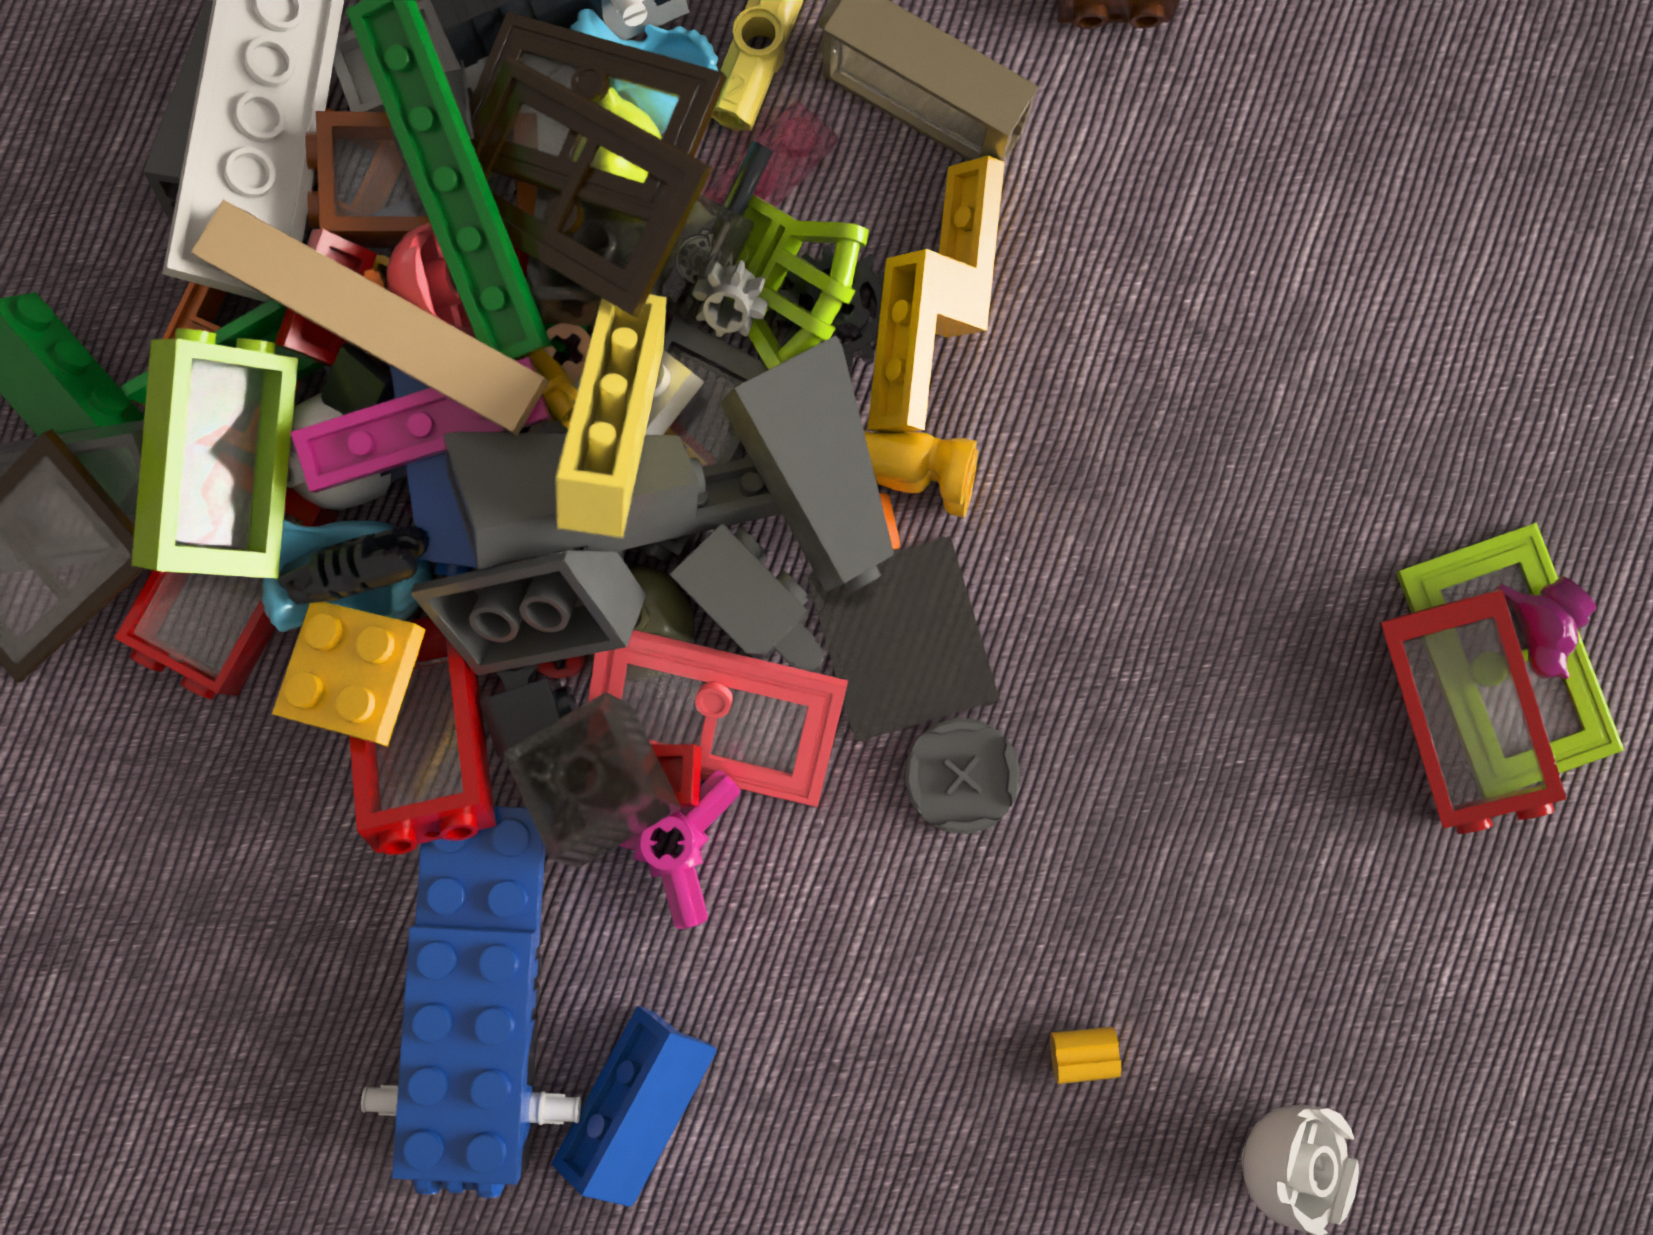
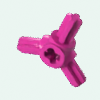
M718 769L700 785L699 807L672 806L666 807L662 812L648 808L645 815L640 816L606 806L591 805L584 820L583 835L587 839L635 851L634 860L648 863L651 877L661 876L674 926L677 929L694 927L708 919V913L695 869L696 865L703 863L699 849L709 840L704 831L735 801L741 791L727 774ZM660 828L665 832L675 828L681 831L684 839L678 841V844L684 845V850L680 855L673 850L665 855L659 852L656 844L662 842V839L656 838V833Z

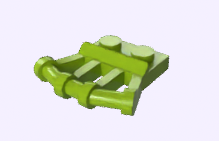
M753 195L727 248L730 256V266H736L742 260L745 262V269L750 271L755 278L764 277L766 281L758 297L768 302L766 312L770 307L802 327L781 348L764 317L763 319L752 318L753 323L748 337L770 370L820 344L823 340H828L832 337L836 329L832 325L834 318L842 303L849 304L856 292L852 288L859 248L866 246L869 230L856 224L844 222L799 221ZM803 242L836 243L830 275L797 256ZM788 270L822 290L811 313L777 292ZM726 297V298L729 299L730 301H734V302H735V299H733V298H731V297Z

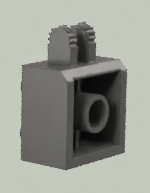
M722 523L670 573L672 578L749 657L767 659L777 651L790 665H795L794 668L810 672L820 671V666L826 656L823 654L824 648L820 647L821 643L815 642L816 638L802 625L808 620V610L803 606L808 601L806 598L808 596L807 593L784 570L775 577L763 565L768 559L764 555L766 553L765 550L742 527L733 534Z

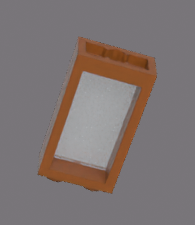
M316 111V132H306L305 135L308 169H318V191H308L307 194L310 228L327 230L364 248H395L408 232L418 226L430 223L422 201H414L400 153L397 152L393 140L391 123L386 112ZM518 114L506 140L539 150L538 114ZM490 172L487 183L491 192L514 204L513 194H516V206L542 221L541 188Z

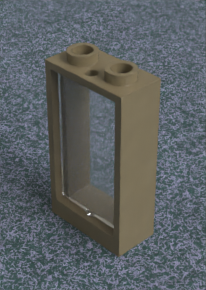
M830 0L819 24V27L823 29V39L819 52L823 54L824 78L968 161L989 155L1005 163L1025 130L1039 86L890 0Z

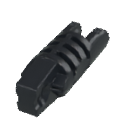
M416 525L400 526L399 529L393 528L375 534H367L359 538L318 548L284 564L277 581L296 605L334 601L402 582V580L413 578L416 574L419 562L415 559L423 556L428 548V541L430 539L427 536L428 531H424L423 527L419 528Z

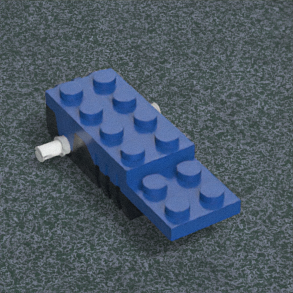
M494 805L495 827L478 830L475 836L465 840L449 841L442 838L421 843L415 925L409 927L398 1086L380 1085V1088L366 1086L363 1089L361 1098L362 1112H378V1115L396 1116L392 1179L412 1180L415 1193L430 1195L439 1193L440 1189H448V1193H462L464 1190H475L476 1195L479 1197H498L501 1195L505 1184L516 1185L529 1167L532 1123H538V1125H543V1123L563 1124L564 1121L578 1123L580 1120L581 1097H565V1094L546 1093L545 1091L536 1093L534 1088L538 1028L536 1006L539 1004L540 985L538 983V976L541 974L542 955L539 953L540 945L543 944L544 925L541 923L548 808Z

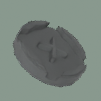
M954 718L934 724L916 739L906 758L904 783L910 803L925 821L945 832L971 834L991 828L1007 814L1019 794L1021 769L1015 749L998 730L981 720Z

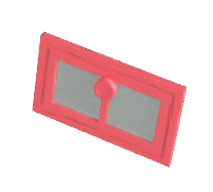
M633 630L627 647L595 653L581 751L583 745L695 744L702 748L700 780L705 781L715 770L719 769L727 774L737 784L739 789L818 807L848 680Z

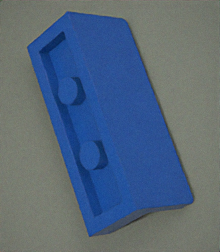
M637 1006L584 1102L579 1122L572 1124L551 1165L581 1196L628 1207L632 1206L713 1060L716 1048L709 1042L680 1033L654 1011Z

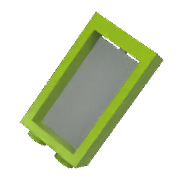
M177 328L175 339H151L131 565L156 571L278 579L298 358L275 355V343L238 338L236 348L215 345V333L193 329ZM175 541L193 543V545L175 544ZM210 544L245 547V549L212 547Z

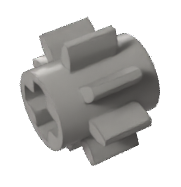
M742 260L736 266H727L725 268L717 261L713 262L708 272V280L698 279L692 296L696 299L704 301L695 318L697 321L706 320L716 330L718 337H722L724 333H731L737 330L744 337L747 336L753 323L752 318L763 319L768 306L766 300L758 297L766 281L765 278H755L750 271L745 269V262ZM726 297H731V298L735 299V302H734V301H730V300L727 299Z

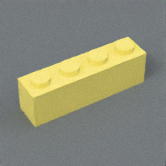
M649 295L638 318L631 316L601 298L556 477L557 528L623 538L664 350L666 297Z

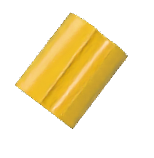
M1111 1026L1051 1032L1050 1050L1056 1083L1065 1084L1120 1078L1121 1059L1115 1028Z

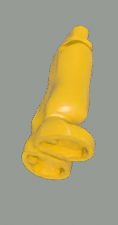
M863 430L877 485L906 493H920L929 486L931 481L938 482L946 512L952 516L965 518L976 474L978 459L977 441L965 438L940 439L923 432L875 433Z

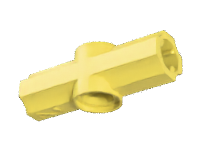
M748 0L745 10L739 13L733 25V40L720 69V72H723L727 79L711 116L720 125L738 132L740 130H752L772 78L784 63L785 46L804 0ZM755 36H765L773 41L768 47L759 50L746 45L747 41Z

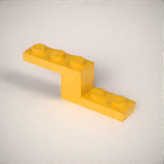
M988 155L948 166L939 254L923 249L886 258L867 430L878 433L925 430L935 334L947 338L987 331L1004 162Z

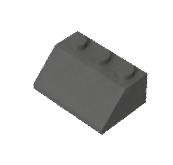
M571 550L414 584L410 592L476 675L627 647L647 595L617 552Z

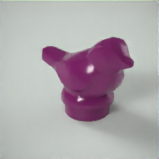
M1560 576L1553 584H1545L1540 591V595L1522 594L1504 584H1498L1494 590L1503 589L1507 604L1513 608L1517 615L1528 646V663L1531 671L1541 678L1559 677L1568 679L1570 674L1566 668L1567 657L1575 651L1579 641L1577 629L1586 626L1589 623L1588 617L1597 609L1592 598L1579 585L1564 576Z

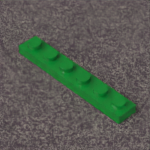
M363 0L345 9L477 340L514 361L552 346L416 0Z

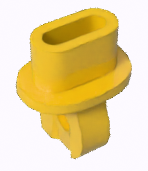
M543 349L523 357V359L531 358L536 372L545 377L549 382L543 392L551 419L547 421H559L569 429L578 391L568 373Z

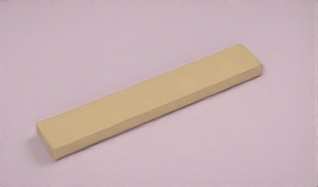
M224 199L191 251L192 254L207 264L516 436L519 435L549 383L540 374Z

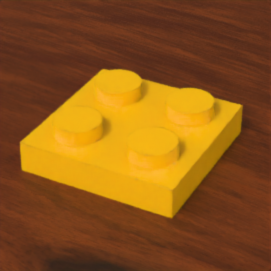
M309 603L272 714L287 720L388 746L426 629L411 622L332 603Z

